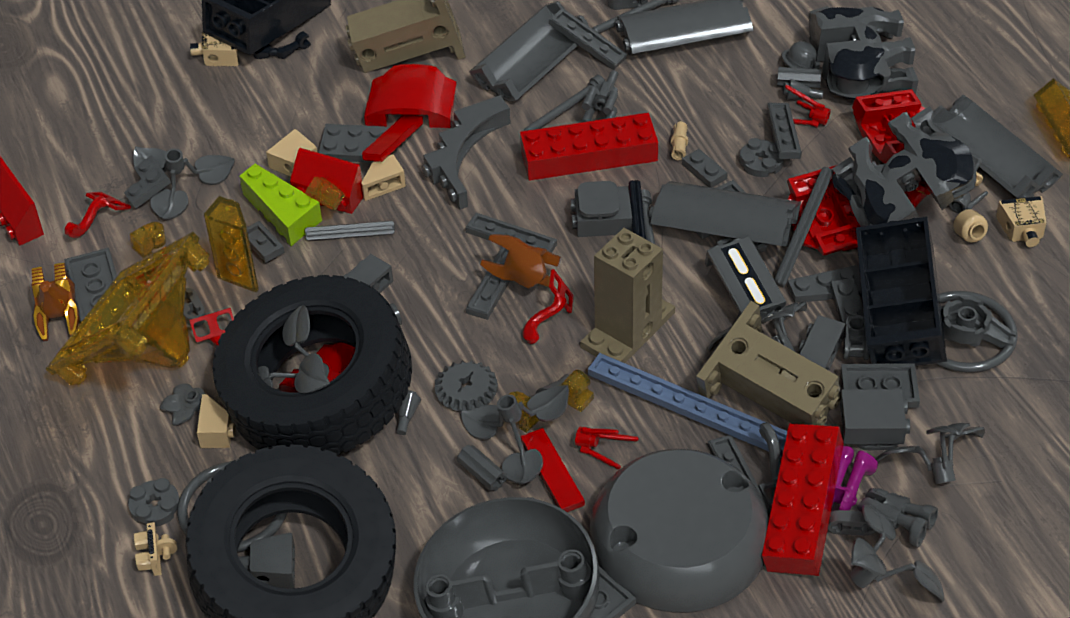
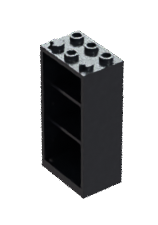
M202 0L203 33L251 55L331 6V0Z
M914 217L907 220L856 227L866 341L872 364H915V366L947 362L934 246L928 217Z

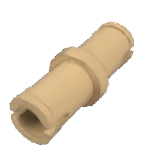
M680 121L677 122V125L674 124V132L671 137V145H673L671 155L675 160H681L682 157L686 156L685 150L688 145V137L686 136L687 124Z

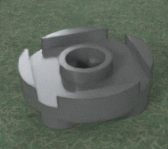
M751 138L748 144L744 145L740 151L739 163L744 166L746 173L756 177H767L769 173L775 171L776 174L782 169L784 159L778 158L775 143Z
M160 478L133 487L130 491L128 506L131 516L136 522L140 521L145 523L146 526L147 523L155 522V527L170 522L174 518L180 497L177 489L170 484L169 480ZM154 500H159L157 502V506H153L149 503Z

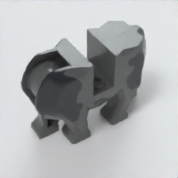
M836 7L812 13V17L809 19L810 44L816 50V62L824 61L822 78L826 80L830 93L853 100L859 96L891 92L898 89H912L916 94L919 80L913 67H908L907 69L890 68L900 62L908 65L913 64L915 46L911 37L905 38L903 41L881 42L879 36L890 39L893 38V35L901 37L904 20L899 10L886 12L875 7Z
M930 106L912 118L909 117L907 112H904L888 123L890 130L896 135L897 140L904 145V150L894 154L886 164L877 165L875 161H872L873 147L869 139L865 137L848 148L855 161L849 157L832 168L835 173L832 176L833 185L843 197L849 200L852 211L861 227L888 223L890 221L907 220L914 217L919 218L916 209L905 192L915 190L920 182L924 183L941 210L945 209L955 199L974 189L976 167L969 147L949 134L942 133L933 125L935 116Z

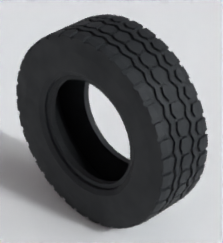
M329 275L302 277L301 280L295 279L288 281L287 284L273 287L271 291L268 292L267 290L257 296L256 300L253 299L249 302L244 310L241 309L234 316V320L230 321L227 325L225 333H222L218 341L219 345L216 346L213 358L215 388L240 435L258 450L267 447L272 449V446L285 445L286 447H290V445H303L306 448L308 446L318 447L321 451L326 449L339 455L342 451L347 452L354 449L356 445H361L368 441L370 436H375L383 429L384 424L387 425L392 420L394 413H397L402 406V400H405L411 383L412 360L410 349L393 308L383 295L373 287L371 288L370 285L349 277L345 279L344 276L337 275L332 277ZM302 305L307 307L310 319L309 335L305 342L300 343L302 348L328 341L342 342L355 347L350 363L340 375L324 388L306 394L274 389L261 379L258 372V367L266 366L269 369V374L272 372L276 373L282 363L298 351L295 345L288 346L284 343L283 327L288 317Z
M279 445L272 446V449L267 447L256 450L254 454L250 452L239 457L238 461L234 460L226 465L224 470H220L215 474L211 482H208L202 489L193 505L186 529L188 577L193 596L206 618L375 617L389 592L396 554L394 518L390 506L386 502V497L380 487L377 488V483L369 475L366 476V472L356 464L353 465L352 461L343 456L338 457L337 453L326 449L321 451L320 448L313 446L306 448L303 445H290V447ZM281 513H303L314 516L328 524L340 537L345 548V555L339 566L320 582L307 587L288 589L271 586L258 580L243 566L237 551L246 533L260 521Z

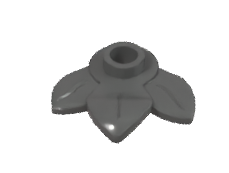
M180 384L173 388L174 394L167 396L162 401L160 409L173 413L172 424L174 426L188 421L193 417L195 411L200 410L202 394H206L201 388H193L190 384Z

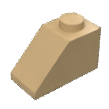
M394 154L386 157L382 162L373 161L361 182L363 199L367 201L406 187L404 170Z
M202 394L197 427L200 448H230L231 438H235L236 434L235 424L231 423L230 417L223 407L207 394Z

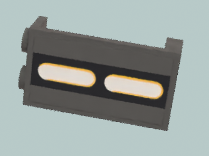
M750 237L738 238L730 243L721 246L716 245L707 250L705 265L706 267L714 265L739 311L738 318L750 301L759 305L761 321L770 314L778 312L781 308L785 307L786 300Z

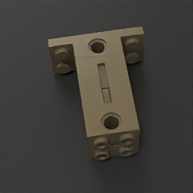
M396 0L347 16L348 25L345 28L350 38L348 39L350 50L356 52L354 54L358 66H362L364 73L448 46L451 53L455 52L458 60L466 58L460 30L448 0Z
M623 228L594 255L595 328L580 341V348L595 357L601 353L626 363L675 313L676 306L662 299L663 248Z
M750 301L697 374L699 395L710 399L712 395L718 394L723 383L792 424L824 426L827 421L826 415L830 410H835L841 400L839 397V376L761 333L760 307L758 304Z

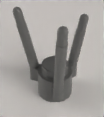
M978 158L975 163L976 171L982 161L981 158ZM984 191L973 201H971V195L968 192L952 201L949 207L956 213L972 209L973 206L988 195V192Z

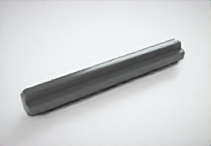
M393 221L306 227L305 238L311 241L394 234L395 226Z

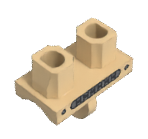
M155 522L147 523V531L134 533L136 550L149 548L148 552L135 554L138 571L152 569L154 576L162 575L160 555L165 560L170 559L171 554L177 551V542L169 538L167 534L162 535L159 540V536L156 534Z

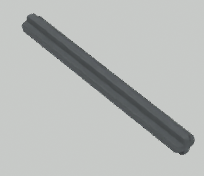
M823 167L819 173L776 273L774 281L780 287H784L788 281L834 172L828 167Z

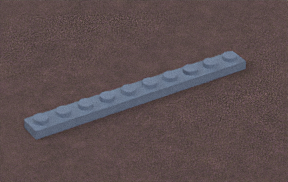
M601 353L597 355L588 368V375L769 452L767 442L759 432L760 424L766 423L762 420ZM771 425L777 435L782 457L787 431Z

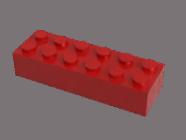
M649 112L520 132L521 153L529 181L658 161V139Z
M789 424L762 552L767 572L819 576L844 445L839 426Z

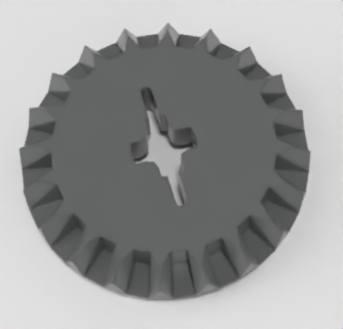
M463 360L459 364L453 362L450 367L445 366L443 372H439L438 378L435 379L436 397L444 406L455 411L472 410L489 404L495 397L498 389L495 372H491L489 366H483L482 362L476 364L473 360L469 363H465ZM470 381V385H466L462 388V383L466 384Z

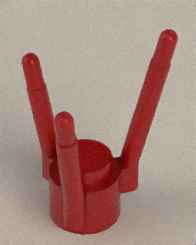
M785 85V89L812 104L809 105L800 100L796 102L798 105L811 110L809 118H812V120L793 119L794 124L811 125L817 128L819 124L824 126L827 124L831 109L826 108L825 105L816 102L789 85Z
M580 426L576 432L575 445L581 447V453L589 454L616 469H620L621 465L593 451L591 448L597 447L599 438L624 441H638L639 438L636 436L618 434L619 431L614 429H595Z

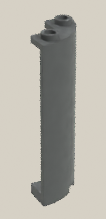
M702 0L617 16L618 20L615 21L617 32H620L621 37L625 36L623 46L629 55L754 31L748 8L743 7L744 0Z
M556 1L546 4L469 71L486 91L492 90L496 93V96L501 95L505 101H516L578 46V44L548 24L549 19L561 8L564 9L561 3ZM582 15L575 16L589 27L588 22Z
M962 95L958 98L949 111L941 105L933 110L935 116L933 125L942 133H947L968 146L974 162L976 163L977 159L981 158L982 161L979 167L1018 199L1034 197V193L1037 191L1045 192L1063 175V173L967 96Z
M670 181L662 185L655 206L650 208L649 218L651 219L650 224L737 239L750 237L755 242L788 246L791 224L798 223L801 202Z

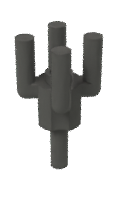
M612 70L607 81L599 84L597 88L595 86L589 88L582 104V108L586 112L581 123L591 121L594 112L597 110L607 114L605 119L615 118L617 108L614 104L618 97V89L614 87V84L618 77L617 71Z

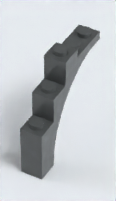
M501 95L453 111V128L439 133L438 150L423 155L424 165H422V170L425 177H429L433 184L440 183L442 188H446L451 202H455L459 209L468 207L467 190L458 178L459 169L466 154L487 134L511 124L510 108Z

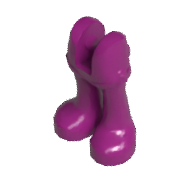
M843 446L833 503L840 504L839 510L850 511L852 506L856 505V495L863 476L873 475L878 467V462L873 456L867 452L858 451L846 487H841L847 468L854 459V450L848 446Z

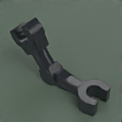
M302 31L297 34L294 42L279 48H271V45L267 44L253 53L254 58L264 59L269 58V56H278V58L285 59L299 47L302 49L308 48L311 45L307 40L309 35Z

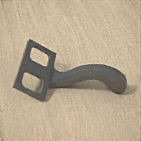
M766 422L760 424L759 432L768 445L772 480L771 482L760 484L759 489L768 506H772L773 499L767 496L765 489L776 487L781 465V452L777 435L772 426Z

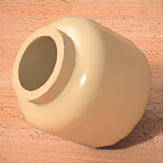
M972 209L960 212L954 220L953 227L956 234L970 243L980 241L988 231L987 220Z

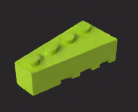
M256 163L239 175L243 195L258 211L260 210L264 214V218L268 222H271L276 227V231L286 238L290 246L305 236L306 227H315L322 222L320 203Z

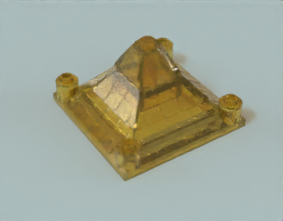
M191 232L123 269L46 367V370L51 375L58 374L72 386L74 384L79 385L85 380L87 368L84 364L93 361L95 363L135 361L173 368L177 365L179 367L183 366L188 361V353L190 352L188 329L185 316H183L186 278L184 276L188 267L193 272L196 270L202 271L210 262L208 260L210 254L198 244L200 238L194 232Z

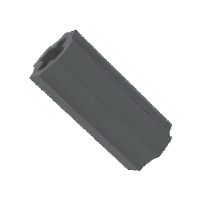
M778 67L777 86H784L785 82L792 79L811 88H820L821 69Z
M468 444L462 448L457 456V462L490 491H497L507 480V474L474 445L470 446Z

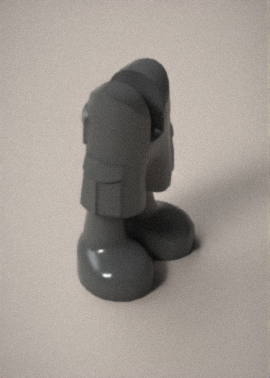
M870 488L865 498L858 505L859 511H862V507L865 504L878 509L891 521L894 529H897L899 526L904 527L909 532L910 544L917 548L923 543L927 529L931 530L938 516V508L935 506L910 503V498L896 493H888V491L880 488Z

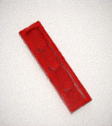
M403 115L362 152L363 160L382 162L423 124V117Z
M544 428L522 435L521 441L526 451L536 449L541 453L543 467L539 475L557 507L570 512L585 506L583 496Z

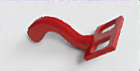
M101 191L86 193V196L93 199L78 225L72 222L66 224L65 234L71 238L81 237L91 226L100 208L108 206L114 210L130 209L131 205Z
M555 269L551 270L549 288L555 295L553 303L534 314L523 328V337L529 344L536 343L539 340L537 327L544 320L557 314L563 307L568 313H572L574 295ZM554 278L558 282V290L554 286ZM565 293H566V294L568 295V297H569V304H567V300H566V298H565Z
M231 308L189 320L196 343L210 340L216 348L219 345L218 341L222 333H225V330L219 328L217 317L228 313L233 321L234 317ZM205 320L208 322L210 334L198 337L194 324Z

